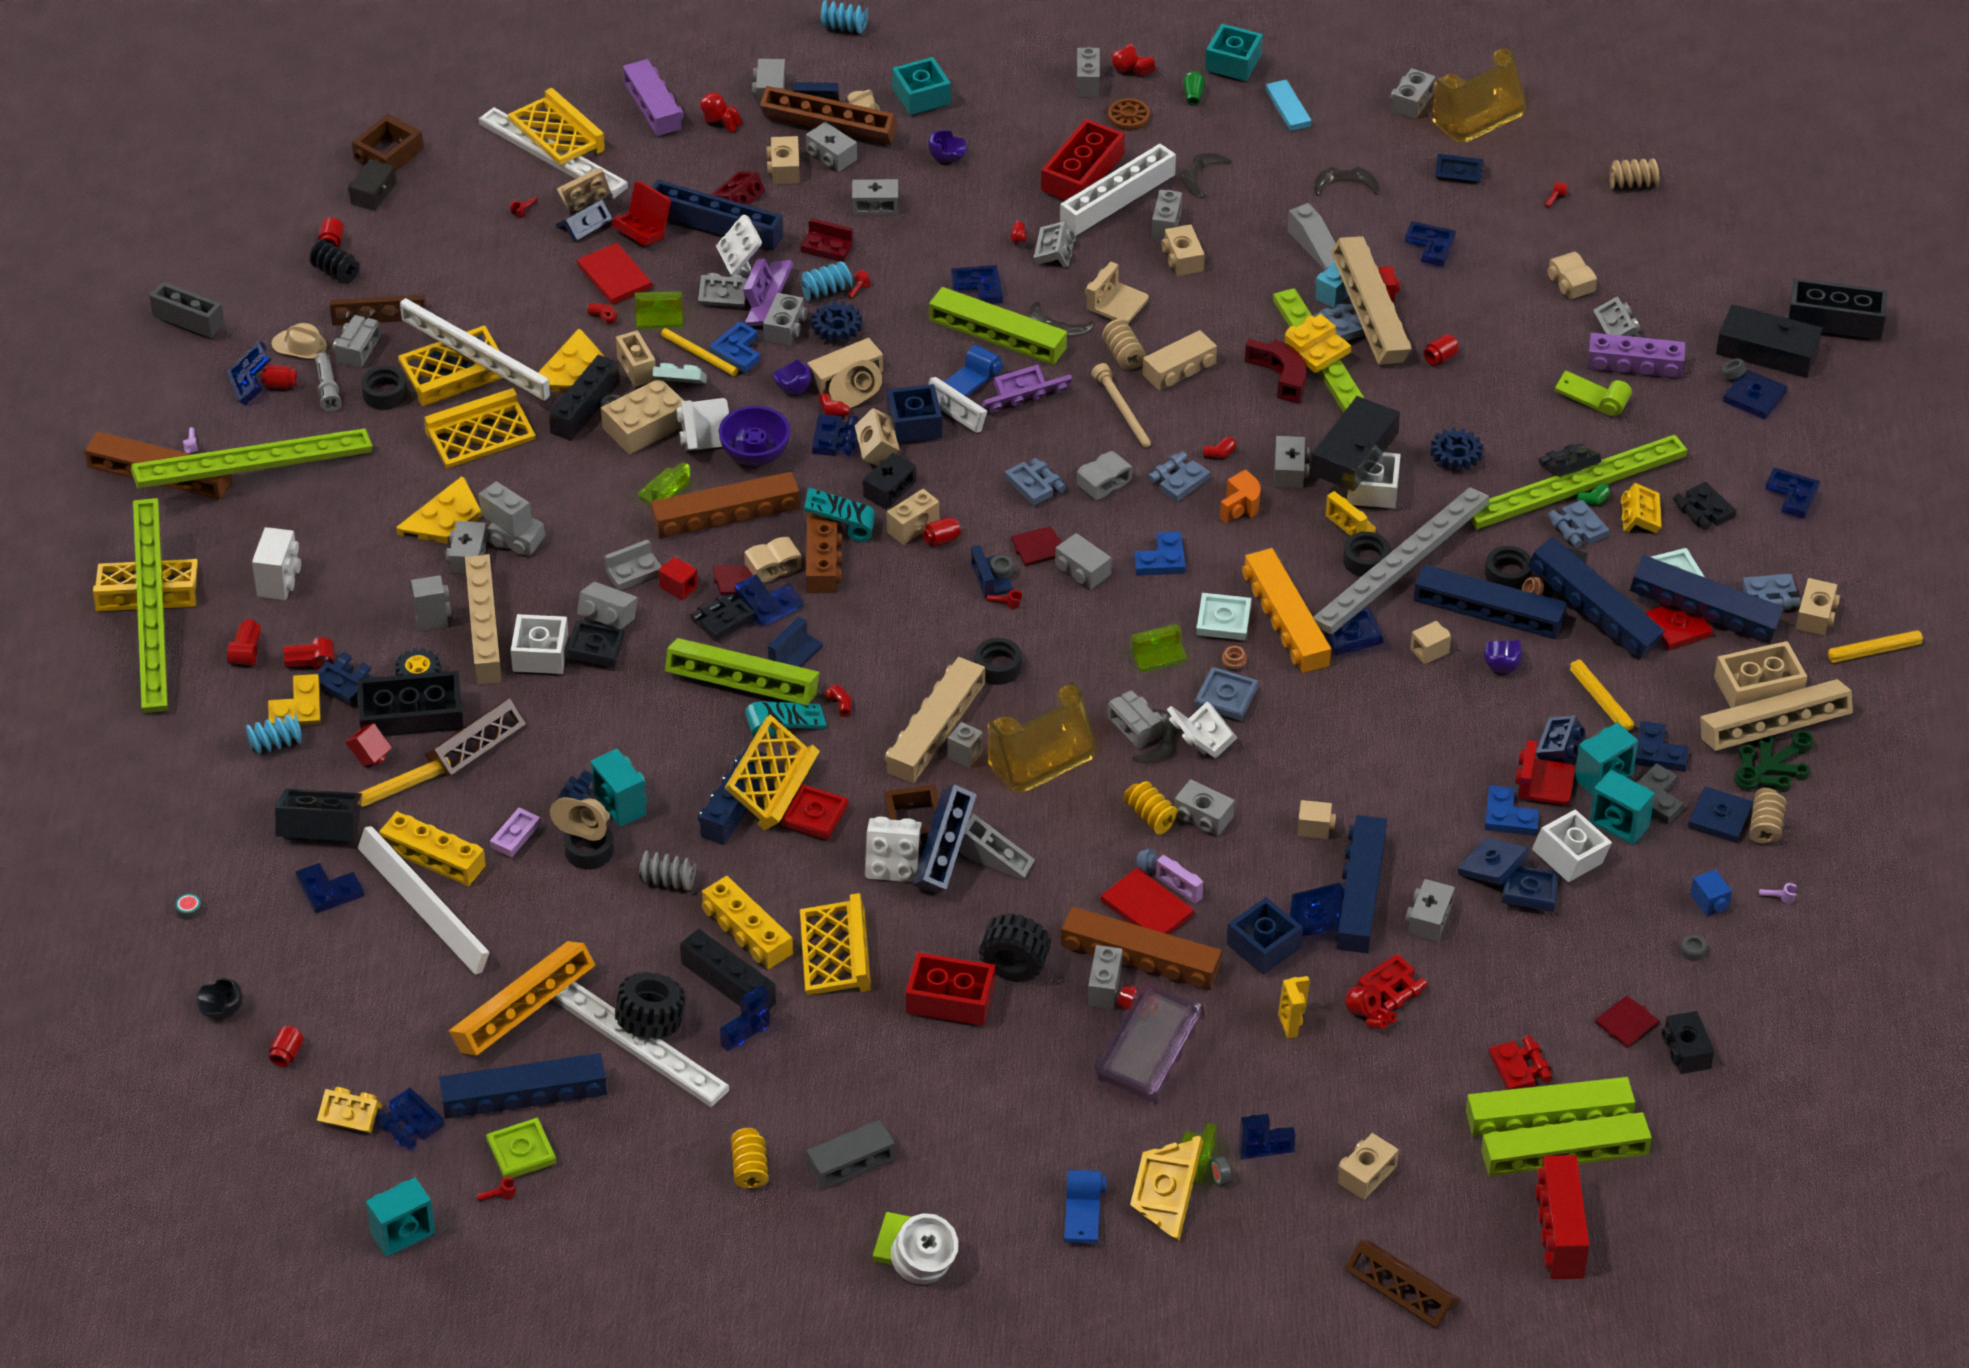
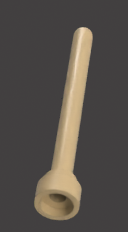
M1106 363L1096 365L1091 372L1093 378L1097 383L1105 386L1144 448L1150 447V439L1113 383L1111 369Z

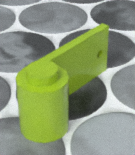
M1566 370L1554 389L1555 392L1609 416L1620 415L1632 395L1631 387L1624 381L1615 380L1606 389Z

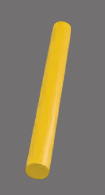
M667 328L662 330L661 336L733 377L738 374L739 369Z

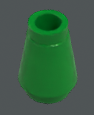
M1192 71L1186 74L1183 79L1187 103L1194 106L1200 103L1205 79L1201 73Z

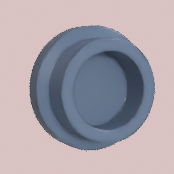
M1153 849L1141 850L1137 856V868L1150 875L1156 869L1158 856L1155 855Z

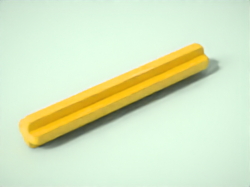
M1919 630L1830 648L1828 650V658L1831 663L1912 647L1922 644L1923 636Z
M1582 660L1573 661L1570 664L1571 672L1615 723L1618 722L1627 731H1631L1634 728V721Z
M445 756V758L451 766L450 760ZM434 760L358 792L362 793L361 807L441 775L445 771L438 760Z

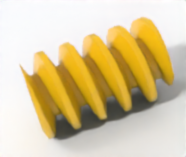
M1149 781L1133 784L1124 793L1123 801L1125 804L1129 805L1131 810L1135 811L1157 835H1162L1171 828L1178 814V809L1175 806H1171V802L1165 800L1164 795L1160 794L1157 788L1152 787Z
M743 1128L737 1130L731 1136L734 1182L738 1187L745 1189L762 1187L769 1181L767 1174L768 1166L766 1165V1140L759 1135L756 1129Z

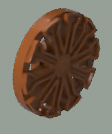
M1125 98L1117 100L1108 109L1109 122L1118 129L1124 128L1127 131H1131L1137 128L1138 130L1149 122V107L1137 99Z

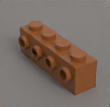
M808 512L807 593H836V583H841V568H837V565H842V552L837 551V548H842V533H837V530H842V522Z

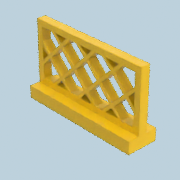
M553 88L545 90L544 98L508 114V120L559 165L592 150L597 154L605 151L604 133ZM541 107H545L548 110V112L536 110ZM522 116L530 117L529 120H520L518 118ZM534 117L546 118L545 122L533 121ZM558 119L561 123L549 122V120ZM531 127L543 128L542 132L532 131ZM547 129H555L558 130V133H549L546 131ZM562 131H572L574 135L562 134ZM544 139H551L556 141L555 143H545ZM560 140L572 141L571 145L559 144ZM575 142H584L585 145H575ZM557 150H558V151H569V152L566 153V154H564V155H562V156H560V155L557 153Z
M485 325L466 332L474 337L483 335L485 338L484 343L500 351ZM440 341L398 356V361L417 392L418 401L422 407L503 378L463 354L451 350L450 347ZM435 351L443 353L440 360L429 357V354ZM447 355L459 358L457 364L444 362ZM416 359L421 361V363L416 368L408 365L407 361ZM463 359L475 363L474 366L469 368L460 367ZM425 363L436 365L435 372L423 370ZM442 367L452 370L453 372L452 374L443 376L439 374V371ZM419 375L431 378L429 382L421 385L417 381Z
M514 388L424 417L425 433L428 438H431L446 469L536 440V435L517 401V394ZM513 410L517 413L515 420L503 416L504 413ZM489 418L496 420L493 427L481 424L483 420ZM503 422L512 425L509 432L497 429L499 423ZM467 425L474 427L471 434L459 431L461 427ZM518 427L526 430L527 434L518 436L513 434V432ZM478 429L489 432L486 440L475 436ZM443 433L451 434L448 442L438 439L437 435ZM494 434L505 438L503 442L498 444L490 440ZM456 436L467 440L464 447L452 443ZM471 441L483 445L477 451L468 449ZM449 449L460 452L458 457L448 459L446 454Z
M198 560L162 561V569L165 570L162 572L164 608L196 607L195 592ZM136 562L98 564L96 586H93L96 612L137 610L136 574L130 573L136 571ZM183 568H191L184 573L180 571ZM104 572H115L111 576L104 574ZM172 574L175 575L176 578L171 581L167 579ZM122 577H124V578L127 579V580L123 581L122 583H120V582L117 581L118 579H120V578H122Z
M769 715L759 728L725 789L760 819L757 825L765 831L780 822L820 750L813 744L806 747L772 715ZM769 726L776 731L778 739H770ZM786 743H790L797 749L795 755L788 754ZM760 744L765 745L767 753L765 757H760L757 746ZM772 744H779L782 756H774ZM769 761L771 774H764L761 762ZM776 761H783L785 773H778ZM748 762H754L757 774L749 775ZM751 779H758L761 791H753ZM765 779H773L774 791H768ZM737 780H744L746 792H742L735 786ZM755 797H763L765 805L763 810L756 804Z
M860 893L851 894L850 901L800 909L806 995L859 987L860 992L871 991L865 908ZM847 911V915L841 921L833 918L837 912ZM807 917H821L815 925L807 922ZM827 922H830L835 927L828 934L820 930ZM841 929L849 933L842 941L834 938ZM815 934L823 938L816 946L808 942ZM828 942H831L836 947L828 954L822 949ZM842 950H845L850 955L843 962L835 958ZM817 954L825 958L818 966L810 963ZM830 962L838 966L831 974L823 970ZM844 970L852 974V979L839 980L837 977ZM818 974L826 978L822 984L811 985V981Z

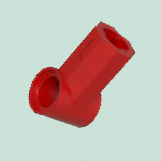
M245 619L244 622L239 624L235 640L231 641L228 646L227 661L229 664L255 665L257 644L262 631L260 624L252 619Z
M326 637L316 638L311 644L284 646L283 648L285 667L312 666L319 670L326 662L334 664V643Z

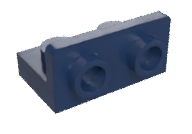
M1577 715L1548 718L1536 751L1538 759L1563 758L1566 764L1574 765L1578 757L1579 745L1586 735L1585 728L1581 725Z

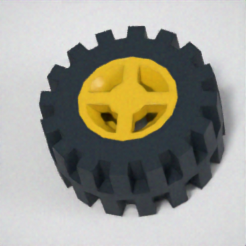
M414 648L413 652L407 650L405 655L401 654L399 656V660H396L395 671L396 676L441 672V665L436 654L433 655V651L429 650L426 652L424 648L417 651V648Z

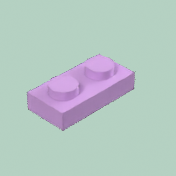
M518 808L490 840V848L512 858L540 826V817Z
M1162 855L1157 860V879L1195 904L1202 899L1203 881L1196 874L1190 873L1181 867L1178 862L1169 859L1165 855Z

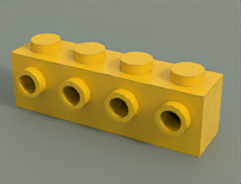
M398 811L393 814L379 831V835L400 857L468 887L486 866L484 849L477 844H471L454 834H448L433 825L425 824L410 815H404Z
M728 876L702 890V908L708 916H712L719 923L723 931H728L740 947H745L757 963H761L769 970L793 955L792 936Z

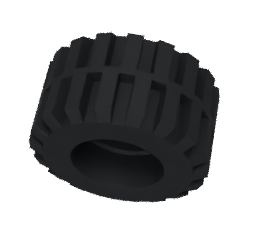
M1007 913V915L1000 914L997 918H992L987 926L979 948V957L984 963L995 965V975L998 974L1001 978L1011 979V981L1020 980L1022 982L1028 981V979L1033 980L1042 972L1051 947V938L1048 937L1049 933L1047 930H1043V926L1035 923L1031 918L1028 919L1023 915H1014L1013 913Z
M638 972L634 973L633 976H627L625 981L620 983L615 1007V1020L618 1021L617 1024L623 1027L625 1032L632 1033L633 1036L638 1038L661 1039L663 1036H671V1033H675L681 1025L685 1003L683 987H679L680 984L677 981H672L671 977L663 976L661 973Z

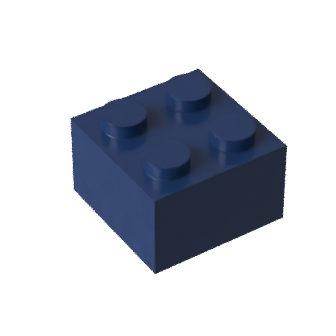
M934 384L887 390V411L892 419L898 443L942 438V414Z
M1265 897L1228 923L1227 945L1259 972L1265 974L1301 948L1303 927Z

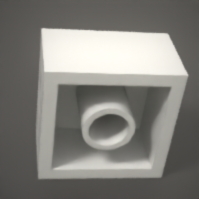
M1384 452L1356 490L1351 491L1348 489V502L1352 505L1395 508L1400 454Z
M264 528L252 561L257 597L286 600L289 591H293L295 574L299 573L301 569V559L297 556L299 543L295 541L294 531Z
M517 614L511 646L512 669L514 672L563 674L565 653L569 639L567 617Z
M1575 809L1542 827L1532 850L1567 882H1570L1601 865L1612 842Z

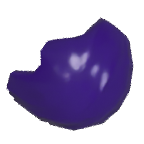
M950 130L934 131L928 141L931 155L941 163L957 161L967 151L964 138L954 137Z
M797 359L773 373V378L783 392L788 395H799L809 388L812 375L808 365H804Z
M1519 640L1489 641L1486 643L1484 657L1491 670L1499 674H1506L1518 668L1522 660V649Z

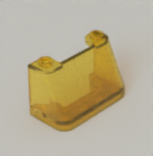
M1507 47L1493 54L1495 67L1464 81L1455 74H1449L1436 80L1432 122L1453 140L1461 143L1469 142L1524 114L1526 103L1516 58Z
M1074 682L1059 689L1057 700L1061 705L1060 707L1034 720L1020 725L1014 718L1001 717L988 723V765L1012 791L1017 793L1029 791L1091 760L1095 756L1096 741L1081 689Z

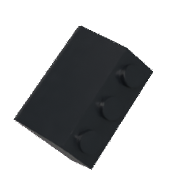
M285 788L275 807V836L283 837L286 840L306 838L313 842L335 840L336 843H348L353 841L358 832L362 793Z

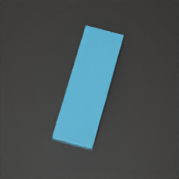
M1287 79L1266 84L1265 90L1290 131L1311 127L1312 120Z

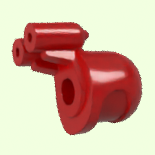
M1132 42L1128 43V46L1123 49L1115 50L1112 54V64L1117 72L1127 73L1134 70L1136 76H1144L1156 71L1153 57H1139Z
M710 92L700 100V108L704 113L705 122L721 121L729 133L734 132L737 129L736 126H740L743 123L737 108L733 105L728 108L721 94Z
M1375 985L1354 986L1345 996V1005L1348 1011L1357 1016L1367 1017L1365 1024L1369 1028L1386 1029L1388 1023H1394L1397 1019L1395 1012H1390L1381 1007V994Z

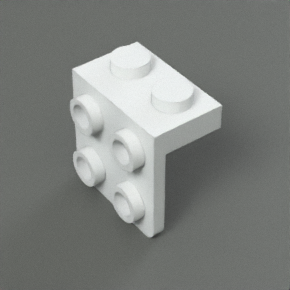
M742 215L716 245L730 275H741L748 279L752 270L748 260L761 246L762 241L750 218Z
M719 398L696 402L689 400L679 403V408H676L678 422L682 423L683 431L679 434L681 446H685V452L722 447L718 430L721 421L729 414L727 400Z
M1209 702L1200 707L1190 718H1187L1172 706L1167 709L1171 714L1169 718L1171 723L1177 729L1184 731L1182 737L1191 746L1195 745L1203 755L1208 753L1216 759L1237 739V736Z
M887 817L870 818L867 829L865 876L868 879L913 882L918 867L922 822H915L913 819L889 820Z

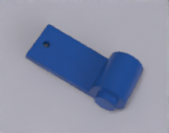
M974 345L966 355L965 366L945 380L944 383L967 397L1001 372L1003 367L1002 358L979 345Z
M1068 1169L1064 1242L1098 1244L1100 1193H1106L1107 1176H1101V1171Z

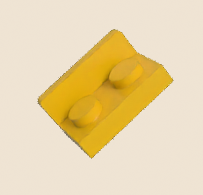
M1634 483L1621 497L1623 531L1629 533L1637 525L1657 533L1661 529L1660 493Z
M1335 491L1327 495L1325 516L1351 536L1359 532H1376V527L1368 521V517L1350 504L1346 498L1341 497Z
M1308 976L1283 980L1278 1016L1287 1039L1298 1037L1299 1026L1303 1023L1302 1014H1305L1310 985Z
M335 1087L334 1091L325 1089L317 1118L319 1123L371 1134L377 1110H382L383 1107L376 1100L377 1096L361 1092L360 1096L350 1094V1090L341 1087Z

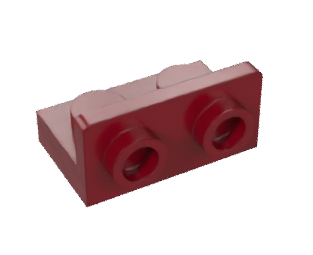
M738 171L711 195L749 206L765 192V188L758 172Z
M810 218L808 222L809 231L800 245V251L844 262L853 247V229Z

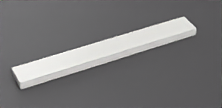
M495 107L479 118V125L575 179L595 169H603L610 190V194L606 196L612 200L628 188L627 181L582 156L559 165L509 121L507 114ZM544 139L545 143H555L554 140ZM557 150V153H558L560 156H562V155H564V154H566V153L569 152V151H558V150Z
M405 298L400 302L401 317L404 322L545 401L550 396L549 379L412 301Z
M372 826L365 827L358 849L474 974L482 973L489 951Z
M575 981L552 998L554 1002L709 1107L714 1106L729 1092L728 1084L661 1039L638 1038L633 1036L632 1033L625 1032L624 1028L620 1027L617 1024L618 1021L615 1020V1008Z

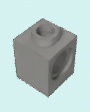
M961 722L948 737V759L967 768H970L983 753V732Z

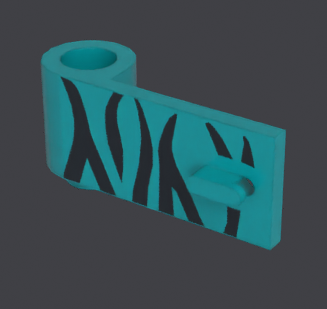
M808 488L804 511L849 524L848 535L855 541L865 542L872 537L875 511L872 507Z
M760 701L750 704L745 710L753 738L765 718L769 715H772L786 728L826 729L827 726L820 704L809 703L808 705H803L799 703ZM771 726L768 727L771 739L776 731Z

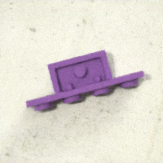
M765 258L756 259L748 280L743 287L744 296L751 305V310L745 321L748 326L763 325L776 294L781 293L793 266L791 260L775 261L768 266Z
M1039 365L995 377L993 380L999 396L984 400L981 407L993 413L1001 410L1002 406L1009 404L1017 406L1026 399L1033 398V400L1044 397L1046 393L1053 391L1060 393L1068 389L1072 377L1071 375H1066L1045 382Z

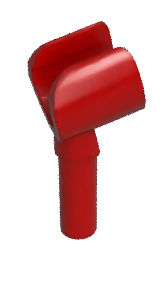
M1556 182L1553 193L1544 206L1549 208L1557 199V196L1566 197L1568 184Z
M533 197L525 203L513 201L510 204L511 213L514 214L516 212L517 217L523 218L525 210L538 201L537 198Z
M859 270L856 273L855 281L857 283L848 293V298L852 299L862 287L867 288L870 286L871 281L866 271Z
M1011 590L1008 596L987 595V601L1007 603L1010 609H1017L1022 598V592L1019 590Z
M506 1177L502 1179L499 1188L477 1194L478 1201L495 1196H501L506 1200L512 1199L516 1193V1187H513L514 1179Z

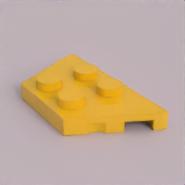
M578 329L538 373L549 379L551 392L567 391L598 354L604 355L584 332Z
M461 476L396 527V531L399 536L411 533L417 534L418 539L435 540L439 543L448 544L450 543L451 530L455 531L457 521L476 522L482 518L481 509L467 482Z
M1200 1136L1192 1137L1193 1140L1181 1144L1175 1142L1166 1145L1162 1149H1152L1143 1152L1130 1203L1132 1208L1176 1241H1180L1201 1153L1203 1139Z

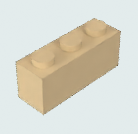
M1199 330L1144 357L1142 375L1160 391L1215 364L1217 345Z
M866 338L807 362L812 375L811 384L820 395L823 393L830 394L829 386L832 378L838 372L859 360H869L875 363L880 371L883 372V354L870 338Z

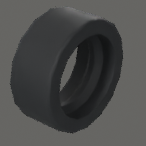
M378 366L367 371L361 379L363 400L367 405L383 410L399 406L405 401L407 396L406 378L401 370L391 366ZM383 383L397 386L388 392L372 390L374 386Z
M1373 532L1355 533L1348 537L1344 543L1343 564L1352 574L1362 577L1390 554V545L1379 534ZM1361 549H1370L1377 552L1380 556L1367 560L1358 558L1353 553Z
M1500 546L1493 549L1488 554L1486 560V580L1511 588L1522 589L1525 580L1532 577V569L1528 567L1531 556L1525 550L1515 546ZM1510 563L1519 566L1523 571L1507 574L1497 570L1495 566Z
M990 638L981 642L976 648L974 663L985 667V682L996 685L1007 684L1015 680L1021 673V649L1015 642L1009 639ZM1001 655L1010 658L1012 663L1002 667H995L986 664L984 660L990 656Z
M608 826L605 836L600 839L604 842V845L594 851L585 852L576 849L574 844L585 838L565 833V856L569 863L575 867L585 870L596 869L604 866L611 860L614 853L613 835Z

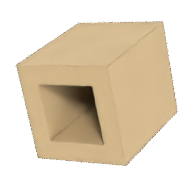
M1434 621L1412 632L1410 649L1424 664H1427L1449 653L1451 635L1446 628H1443L1437 621Z
M1301 800L1297 836L1328 839L1329 829L1335 830L1336 814H1331L1332 803Z

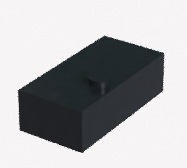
M1794 278L1788 318L1822 327V332L1881 340L1886 317L1888 290Z
M1731 304L1719 333L1716 355L1731 359H1742L1750 364L1808 378L1820 347L1823 328Z
M1356 396L1313 451L1311 475L1355 491L1398 435L1400 412Z
M458 670L357 679L360 729L374 723L383 736L459 730L463 728L461 687Z

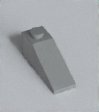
M1309 203L1289 210L1287 231L1326 270L1334 261L1331 250L1336 243L1322 217Z
M974 813L969 817L958 852L971 861L1023 880L1035 859Z

